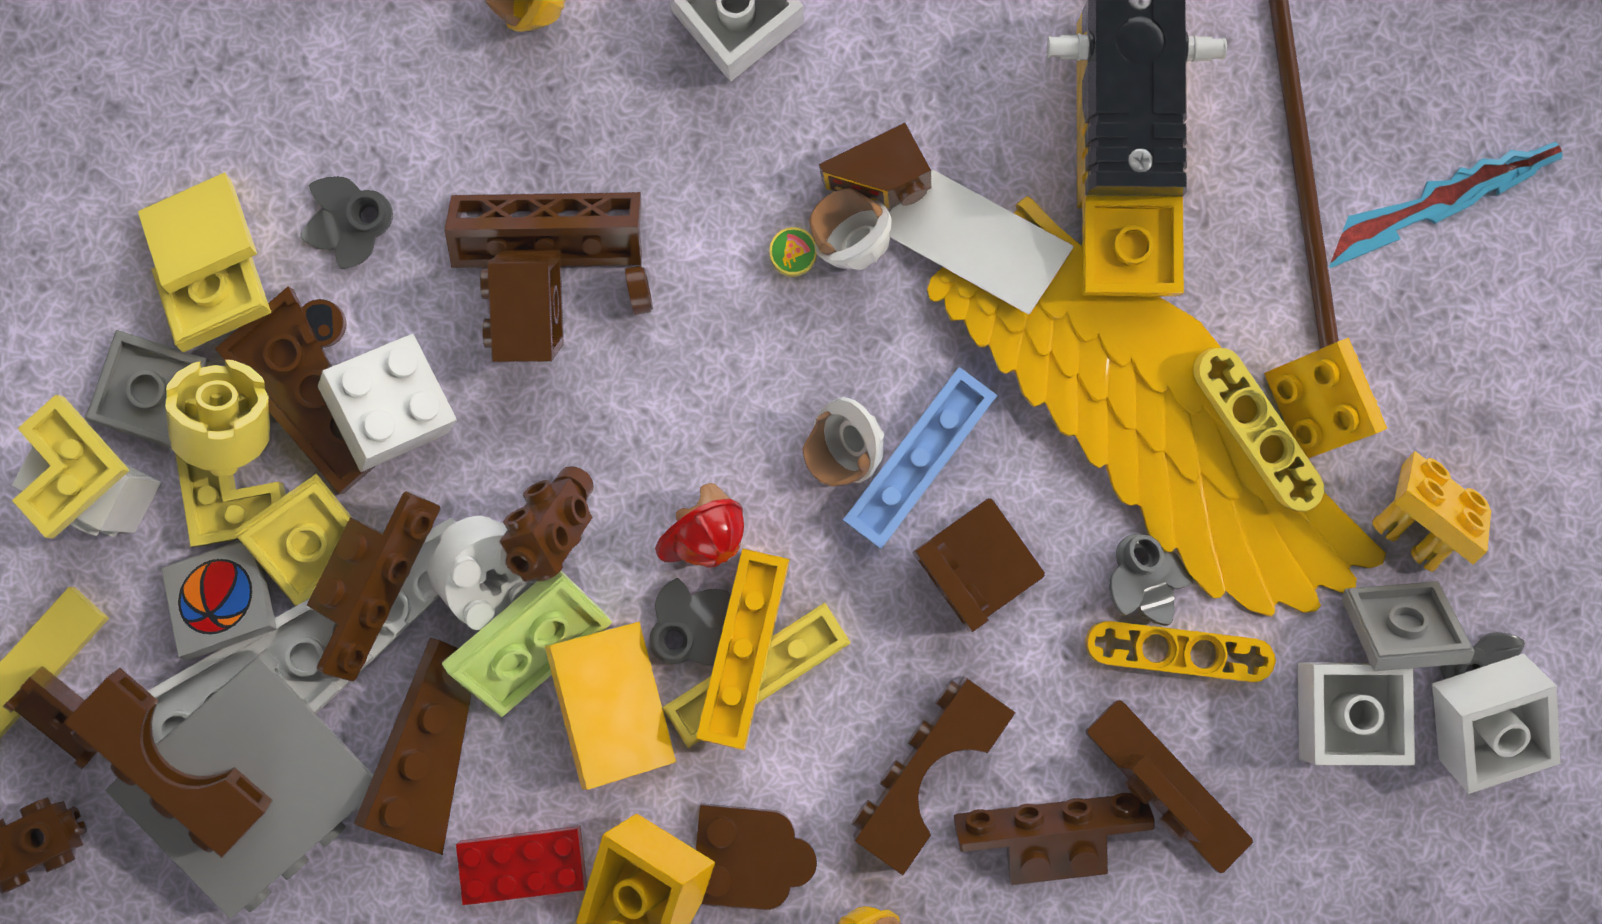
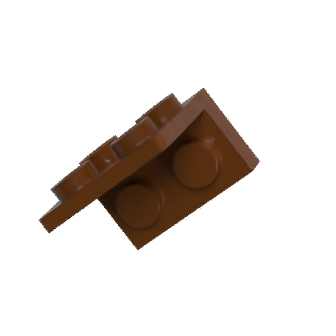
M991 498L980 503L912 552L964 627L970 632H974L989 621L987 617L1045 576L1041 566Z

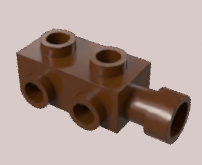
M574 466L565 467L559 472L552 483L548 480H542L531 485L523 493V497L527 502L526 505L513 511L504 519L503 524L507 531L499 542L507 553L505 559L506 566L513 574L520 576L523 582L532 579L545 581L556 576L563 569V562L571 550L581 541L582 533L593 518L586 501L593 492L594 484L586 471Z
M46 797L21 808L19 811L22 818L6 825L4 819H0L1 894L30 882L31 880L27 872L41 865H44L46 872H50L76 860L72 850L83 846L80 835L87 832L84 821L76 822L81 817L77 807L73 806L67 809L64 801L51 804L49 797ZM36 828L40 829L44 834V842L41 846H39L38 838L32 835Z

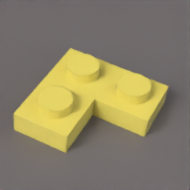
M54 395L17 428L47 461L50 467L12 501L45 538L54 539L130 470L64 396Z
M175 453L190 547H201L239 540L235 535L237 528L286 495L284 483L282 482L236 489L234 474L215 476L209 470L186 463Z

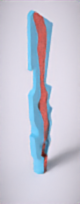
M1552 142L1529 152L1510 150L1500 159L1482 158L1471 169L1460 167L1451 180L1427 181L1421 199L1348 216L1329 268L1400 240L1396 231L1423 219L1436 224L1472 206L1486 193L1496 190L1497 195L1505 192L1532 177L1541 167L1561 160L1563 154L1559 144Z

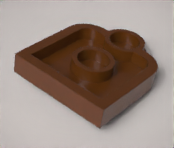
M700 804L696 850L715 862L701 904L771 910L780 906L787 899L790 887L802 886L813 877L817 867L815 851L808 842L795 837L794 826L784 813L769 809Z

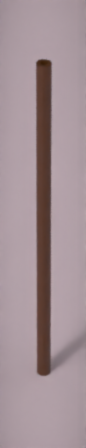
M1269 0L1320 349L1338 342L1339 338L1289 0Z

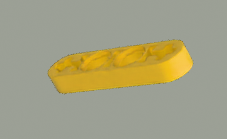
M1100 621L1092 625L1085 637V648L1089 656L1095 661L1106 665L1260 682L1270 676L1276 664L1275 653L1271 646L1265 641L1256 638L1115 621ZM1106 629H1112V636L1114 638L1131 641L1129 631H1137L1132 645L1134 661L1126 660L1129 650L1114 648L1111 649L1110 656H1103V648L1095 646L1096 636L1102 637L1105 635ZM1153 634L1161 635L1168 644L1167 655L1159 662H1150L1145 658L1142 650L1145 639ZM1200 640L1209 641L1216 650L1214 662L1206 668L1197 667L1191 660V649ZM1232 642L1233 645L1230 652L1238 654H1249L1251 646H1255L1256 655L1263 656V665L1255 666L1253 674H1249L1247 665L1228 662L1230 672H1223L1227 661L1225 643Z

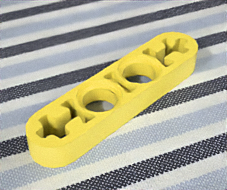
M1210 348L1201 352L1193 365V375L1197 384L1276 499L1284 507L1297 511H1308L1316 507L1324 494V483L1321 476L1239 356L1227 348ZM1212 358L1215 361L1225 360L1228 366L1223 370V374L1230 384H1237L1239 381L1243 384L1242 387L1229 391L1223 399L1220 396V392L1229 389L1220 378L1210 379L1207 374L1212 370V364L1210 363ZM1243 395L1251 397L1257 406L1255 417L1248 423L1239 422L1233 414L1235 401ZM1270 435L1277 436L1284 445L1282 457L1274 463L1266 462L1260 454L1262 441ZM1295 460L1296 466L1289 467ZM1288 468L1295 479L1307 480L1308 485L1303 489L1306 497L1304 499L1295 496L1290 497L1289 493L1293 491L1294 484L1288 475L1279 474L1275 477L1274 473Z

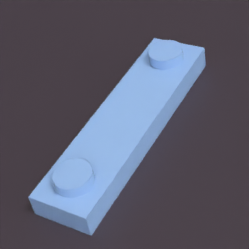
M958 367L844 517L843 521L879 549H882L998 395Z

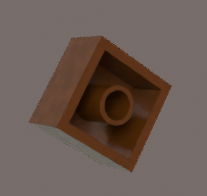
M502 250L487 262L488 269H482L480 274L482 299H489L490 318L483 320L484 347L492 349V362L553 361L564 345L561 251Z

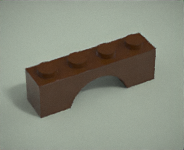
M118 668L86 698L64 723L72 729L71 735L80 746L91 752L97 750L112 763L110 768L116 777L130 786L136 784L151 797L149 801L152 807L159 814L168 819L175 817L190 830L188 835L194 844L206 852L214 851L222 858L265 813L272 799L235 767L217 775L195 776L179 771L170 765L158 751L152 733L153 715L158 700L123 669Z
M964 676L959 684L950 680L935 702L936 705L941 707V710L931 724L923 720L918 725L907 742L908 745L913 747L903 764L897 760L891 764L879 783L886 788L875 804L867 800L851 823L857 828L853 835L854 841L901 875L905 874L931 836L921 817L918 802L919 789L926 772L937 760L952 752L974 750L988 753L1016 713Z

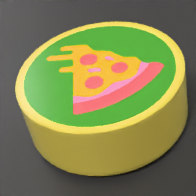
M796 227L786 228L778 232L771 241L770 259L774 268L781 274L797 277L804 275L814 266L817 258L815 241L807 231Z

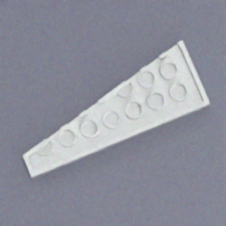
M449 518L431 529L361 671L439 597L429 580L428 560L431 553L434 555L437 546L441 542L439 537L449 526L456 523L455 519ZM308 599L276 617L277 630L222 648L148 690L158 700L152 721L155 745L266 648L280 662L274 670L317 714L350 682L326 675L317 670V664L337 624L306 606L309 601Z

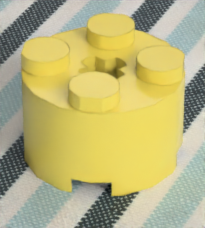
M225 360V366L212 365L201 368V363L195 362L178 371L167 384L165 408L171 448L186 463L209 470L218 477L229 476L236 473L239 467L259 457L270 440L268 395L265 391L263 378L250 366L234 360Z

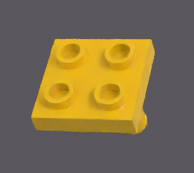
M1349 337L1264 373L1286 427L1308 458L1388 429Z
M1414 451L1401 466L1394 501L1372 520V524L1380 534L1388 529L1389 532L1385 538L1396 542L1400 535L1414 521L1419 522L1430 533L1410 550L1411 555L1419 564L1427 559L1428 561L1424 564V568L1434 572L1439 567L1438 565L1454 550L1473 565L1487 553L1491 509L1486 499L1480 493L1471 488L1465 490L1453 481L1448 470L1440 462L1433 458L1426 460Z

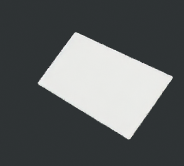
M935 170L931 171L932 188L927 190V194L922 199L908 206H902L900 203L889 212L892 219L889 233L890 238L1026 314L1031 313L1073 249V245Z

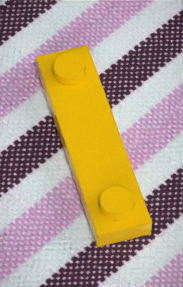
M742 548L699 723L697 740L745 751L788 573L789 559Z

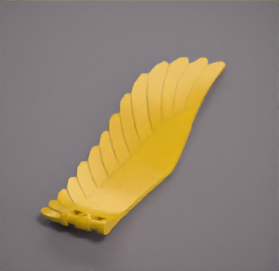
M1025 196L1015 204L1017 210L1014 214L1073 245L1072 251L1030 314H1026L944 267L931 277L927 287L930 301L937 303L944 299L945 310L950 321L963 320L970 337L976 345L985 348L987 345L989 346L997 368L1001 373L1015 372L1021 393L1033 407L1045 403L1058 431L1065 436H1076L1089 463L1098 469L1105 465L1112 489L1119 500L1128 506L1138 505L1140 507L1148 535L1159 542L1164 552H1172L1176 548L1189 575L1211 598H1221L1226 591L1249 611L1269 617L1274 615L1275 605L1278 602L1286 604L1302 613L1314 612L1321 606L1315 591L1319 585L1344 593V590L1347 588H1356L1357 578L1350 570L1352 565L1363 568L1383 565L1386 553L1325 492L1318 505L1308 511L1289 509L1276 499L1195 380L1193 365L1196 358L1207 349L1221 348L1204 325L1190 314L1159 296L1082 295V246L1062 230L1029 196ZM1213 358L1210 360L1212 370L1207 373L1210 379L1220 378L1229 389L1220 392L1222 399L1229 391L1243 386L1241 381L1237 384H1230L1225 378L1223 370L1228 366L1225 360L1215 361ZM1243 395L1235 401L1233 414L1239 422L1248 423L1256 415L1257 406L1251 397ZM1275 435L1266 437L1260 446L1262 458L1268 463H1274L1282 457L1284 445L1281 439ZM1294 460L1289 467L1296 466V461ZM1288 468L1274 473L1275 477L1279 474L1288 475L1294 484L1293 491L1289 493L1290 497L1295 496L1302 499L1306 497L1303 489L1308 485L1307 480L1295 479Z

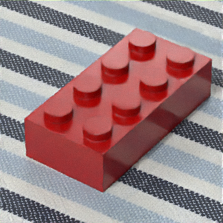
M581 825L460 840L456 843L462 906L584 891L587 888Z

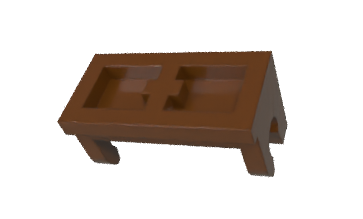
M43 666L31 675L17 693L3 706L10 713L16 711L76 759L74 764L80 769H83L98 752L97 750L91 752L80 746L71 735L72 729L64 723L85 700Z

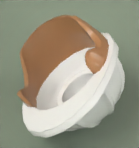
M852 188L840 189L830 193L815 206L810 215L809 223L815 241L816 253L825 262L836 267L856 270L866 269L870 264L877 263L879 257L889 247L892 219L888 209L880 201L871 200Z
M846 397L838 398L825 405L815 418L814 428L802 448L805 464L811 474L825 485L837 487L853 482L861 483L873 476L876 467L882 460L884 433L877 423L875 416L870 415L856 400Z

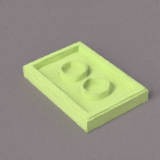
M560 571L556 576L548 580L537 581L443 661L442 665L452 678L499 716L503 717L552 675L545 650L546 646L601 632L612 621L594 601L568 576Z

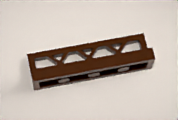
M641 192L451 195L444 229L451 268L487 267V262L502 250H560L561 266L641 265ZM630 209L629 215L609 216L605 214L611 210ZM565 210H577L579 212L574 216L558 215ZM517 211L531 212L526 217L510 216ZM462 212L484 213L477 218H461Z

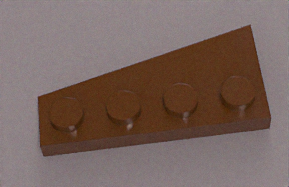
M287 286L268 303L271 310L270 314L239 327L219 344L215 350L224 360H234L250 366L263 378L269 400V413L336 491L344 494L376 466L360 472L318 388L322 371L332 367L323 347L320 346L294 289Z
M430 638L354 824L443 855L472 693L452 678L442 665V662L459 648L441 640Z

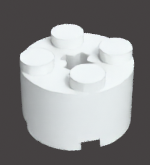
M484 516L468 517L449 526L439 537L441 542L437 546L434 555L431 553L428 560V575L434 590L457 618L473 630L479 631L538 581L537 579L523 582L520 576L513 574L508 569L505 562L507 553L499 542L507 529L503 523Z

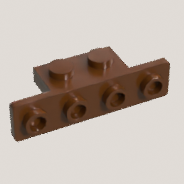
M405 491L383 533L362 521L350 517L306 605L337 624L317 664V670L326 675L348 681H355L433 527L440 512L439 505Z
M1114 701L1086 729V735L1128 778L1125 782L1127 788L1144 804L1150 801L1162 814L1159 818L1161 824L1179 841L1184 838L1216 872L1224 873L1252 845V837L1123 701Z
M1119 793L1114 796L1088 799L1073 798L1062 802L1036 805L1023 804L1018 807L993 810L977 809L967 813L955 814L954 826L959 849L962 852L1007 847L1011 885L1108 874L1107 835L1154 830L1155 818L1149 802L1144 804L1133 793Z

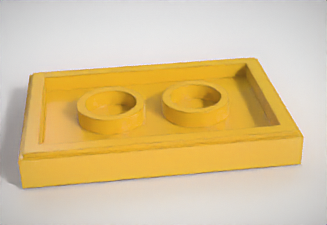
M640 621L545 647L582 790H589L676 763Z

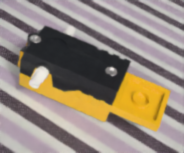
M1087 0L1076 23V35L1048 36V58L1076 59L1077 209H1082V295L1180 297L1184 293L1183 196L1187 193V173L1185 172L1187 168V150L1185 148L1187 144V126L1184 123L1187 120L1186 63L1187 61H1212V59L1224 60L1227 52L1226 38L1212 39V37H1198L1197 35L1188 36L1186 31V0Z

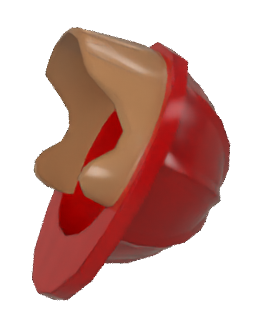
M715 483L704 484L700 487V499L697 505L690 509L682 508L677 510V522L659 538L655 546L656 555L663 562H679L684 560L687 563L707 568L726 563L729 558L736 555L741 546L744 531L743 508L740 503L732 500Z

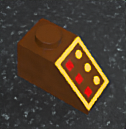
M906 123L898 125L819 164L821 180L826 189L837 191L852 188L871 200L880 201L888 209L900 203L902 206L916 203L927 194V190L932 188L931 169Z

